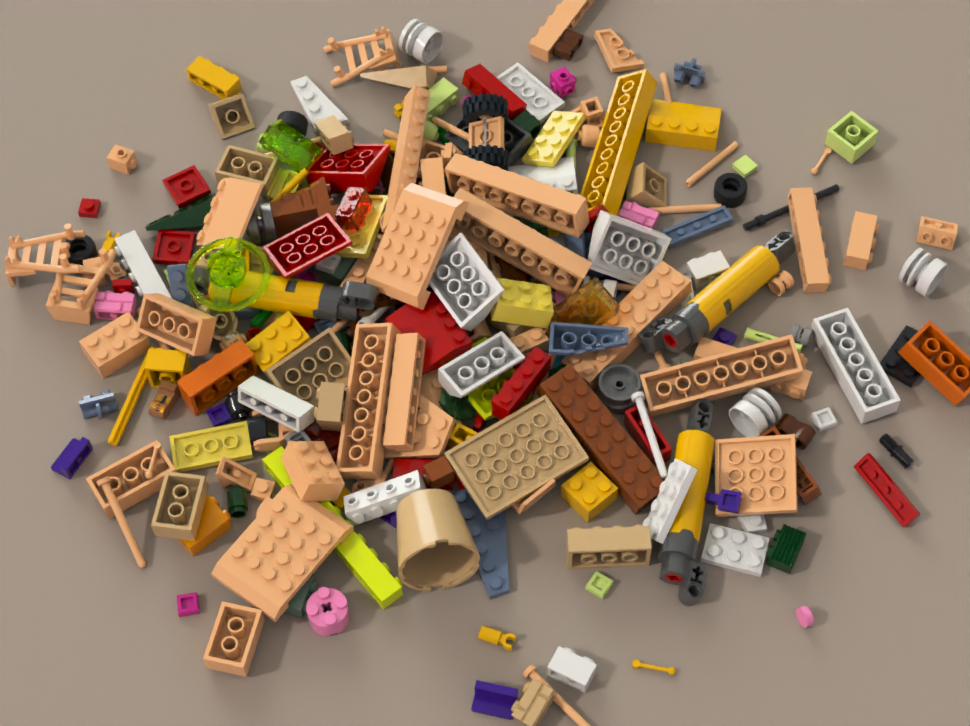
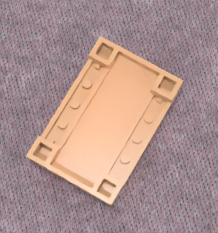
M413 183L405 187L367 272L366 283L377 287L379 293L424 310L431 293L426 290L455 221H462L469 203Z
M289 484L279 491L220 558L211 575L218 582L256 609L262 610L263 614L276 622L289 607V601L338 544L342 545L354 528L318 502L301 501L294 486Z

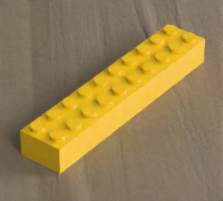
M647 69L617 78L580 194L587 200L588 211L602 203L609 213L618 215L658 83Z

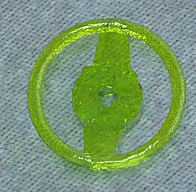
M220 238L203 245L193 254L186 269V283L191 295L203 306L216 311H236L253 304L265 292L270 280V266L266 256L256 245L242 238ZM223 246L220 248V251L215 252L213 255L211 253L207 259V271L213 284V300L210 301L197 290L193 278L194 269L199 259L205 253L216 247ZM242 248H246L259 259L263 271L262 280L257 290L251 296L240 302L229 304L233 288L239 287L246 276V263L242 256Z

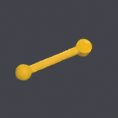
M637 659L632 662V666L635 669L642 667L668 672L670 675L676 673L674 667L665 668L640 663Z

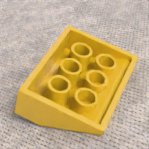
M653 99L648 115L645 142L716 151L722 108L679 102L668 103L664 100Z

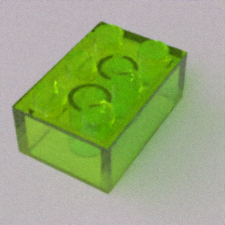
M278 119L270 124L259 140V143L262 144L266 151L273 152L280 161L287 162L297 173L303 168L307 170L323 152L322 148L286 124L282 119Z

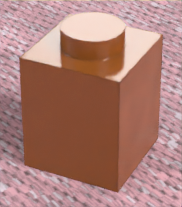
M445 455L423 466L424 474H422V478L426 485L430 484L432 489H438L455 480L454 470Z

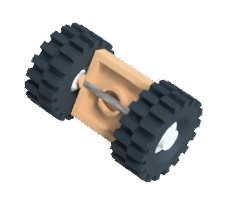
M479 93V95L473 94L472 97L468 96L464 99L463 121L469 125V148L466 151L464 150L463 155L508 171L507 150H504V125L506 121L508 122L507 99H503V96L498 97V94L490 95V93H486V95H483V93Z

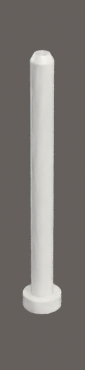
M635 392L631 395V400L637 405L659 474L662 478H666L668 472L643 401L645 399L644 392Z

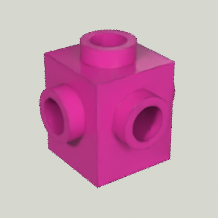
M565 66L550 73L551 89L560 98L575 92L576 78Z

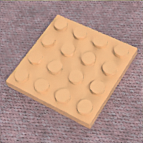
M795 434L715 440V494L720 495L722 489L742 492L743 494L738 514L719 511L718 505H715L716 517L798 513Z

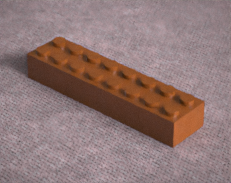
M568 364L539 384L538 396L547 395L589 459L618 487L619 496L636 515L657 498L660 492V485L665 481V478L660 476L658 469L575 368Z

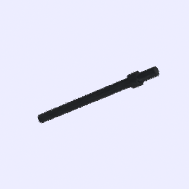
M835 184L814 194H816L817 200L839 191V186ZM784 206L766 215L756 216L754 220L743 224L744 230L747 231L756 226L761 227L766 225L768 221L789 213V206Z

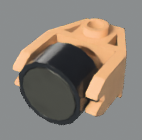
M253 411L252 417H248L250 443L251 446H254L255 451H275L281 446L285 449L287 442L284 437L294 432V430L278 422L279 436L269 438L267 421L275 420L257 411Z

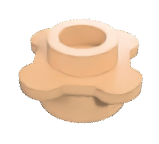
M114 262L106 272L107 278L110 281L121 279V277H125L127 274L117 262Z

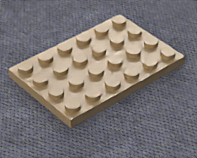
M546 394L444 453L452 469L486 521L536 492L552 478L556 480L589 460L588 455Z

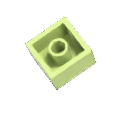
M850 111L828 130L825 144L853 164L875 145L879 131Z

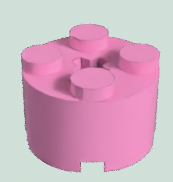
M321 587L307 601L306 612L312 629L317 634L322 636L339 634L347 627L350 620L347 599L340 591Z

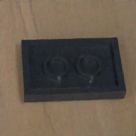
M906 325L880 362V365L887 375L911 388L920 376V373L898 351L918 331Z

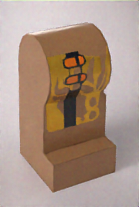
M162 379L159 384L160 389L150 404L149 415L165 420L181 393L177 384Z

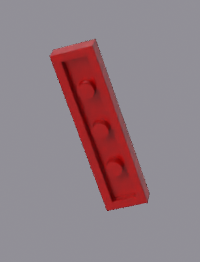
M867 453L853 466L903 527H907L920 515V512L871 453Z

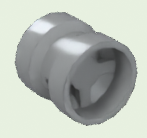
M793 324L790 335L792 334L794 342L807 347L812 329H803L800 325Z

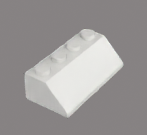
M501 331L438 369V382L449 395L462 398L525 360V356Z

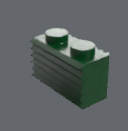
M783 524L782 529H777L773 541H776L774 547L769 546L765 556L769 558L767 565L790 574L804 543L806 533Z

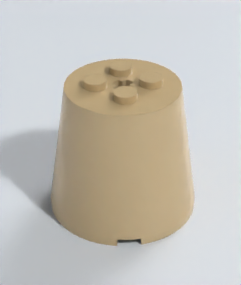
M424 489L408 495L398 504L396 509L398 574L404 585L420 591H431V588L443 586L444 590L465 582L475 574L479 568L480 554L453 494L442 489Z

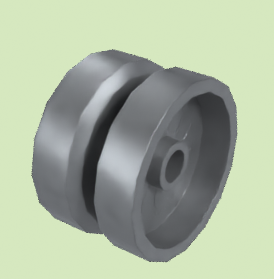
M270 202L260 204L261 216H257L256 208H254L247 225V233L250 236L252 246L262 245L261 233H265L268 244L277 240Z
M626 364L610 365L601 372L597 396L611 413L624 414L626 410L636 406V403H633L631 400V395L640 391L641 379L638 372Z

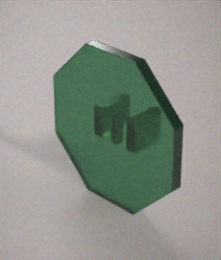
M445 389L441 390L439 404L451 417L459 421H465L476 415V409L468 401V395L459 398L449 395Z

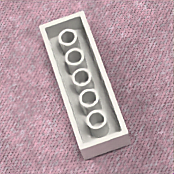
M845 308L813 319L811 334L861 424L897 412L901 400L850 310Z

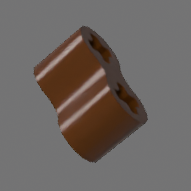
M566 29L562 38L556 43L553 54L570 61L575 52L580 48L584 36Z
M784 414L776 425V429L781 435L795 434L796 447L801 450L806 449L816 434L813 427L798 421L790 414Z

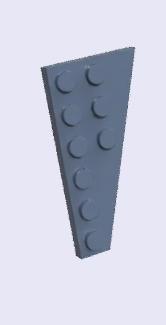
M466 489L450 492L458 503L479 551L478 572L489 599L508 594L506 509L486 521Z

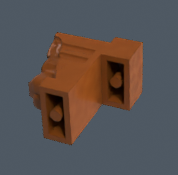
M324 177L311 183L310 187L298 190L296 193L283 194V200L270 202L277 238H281L326 213L331 215L341 229L345 223L344 211H340L338 204L334 205L330 184H326Z

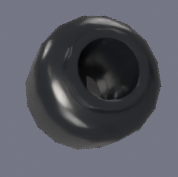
M238 390L227 395L224 404L231 418L243 420L249 417L252 409L238 402Z

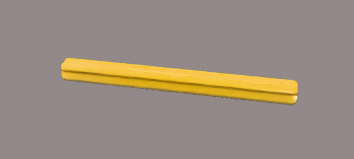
M148 351L108 438V444L112 446L119 444L147 381L144 367Z

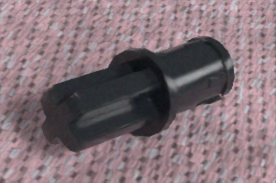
M887 433L880 438L879 442L904 469L914 462V459L902 449L903 446H899Z

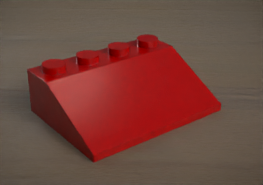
M353 144L352 149L333 155L326 147L307 168L309 174L305 178L308 186L310 187L311 183L324 177L326 184H330L332 192L370 193L380 181L390 150V144Z
M326 213L263 246V250L274 271L283 278L288 279L353 243L331 215Z
M433 289L429 290L431 293L424 310L405 304L385 318V322L393 323L401 332L400 334L419 333L426 339L422 375L439 369L472 349V341L463 328H460Z

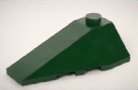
M213 193L193 202L190 205L191 208L182 207L175 211L174 215H165L147 224L145 228L147 231L204 226V218L210 212L211 201L216 195Z

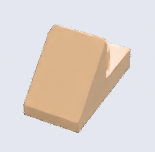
M225 456L221 458L216 472L222 487L232 484L235 487L245 489L247 493L252 490L257 473Z

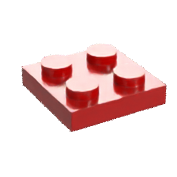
M195 165L162 180L163 185L179 209L211 194L210 188Z
M159 230L152 257L153 264L176 265L187 263V266H190L196 239L195 232Z

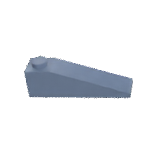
M551 322L548 354L574 355L628 345V328Z

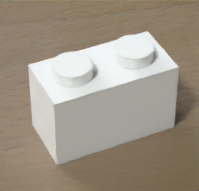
M720 250L710 252L700 258L691 259L686 263L685 273L686 275H691L692 286L694 289L709 285L730 266Z
M558 646L547 667V675L585 693L596 673L597 664L588 657H581L575 654L570 648Z

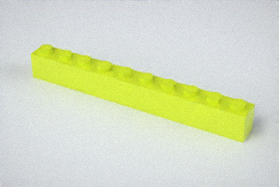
M282 446L262 459L264 468L281 488L289 484L293 485L281 460L285 450ZM316 501L343 519L342 513L336 505L332 506L329 501ZM348 519L344 520L350 525H352V523ZM353 530L342 545L338 544L334 548V552L384 610L403 596V584L398 577H393L390 574L391 571L385 562L381 563L377 559L378 555L372 547L369 549L366 546L364 537L360 533L356 534Z

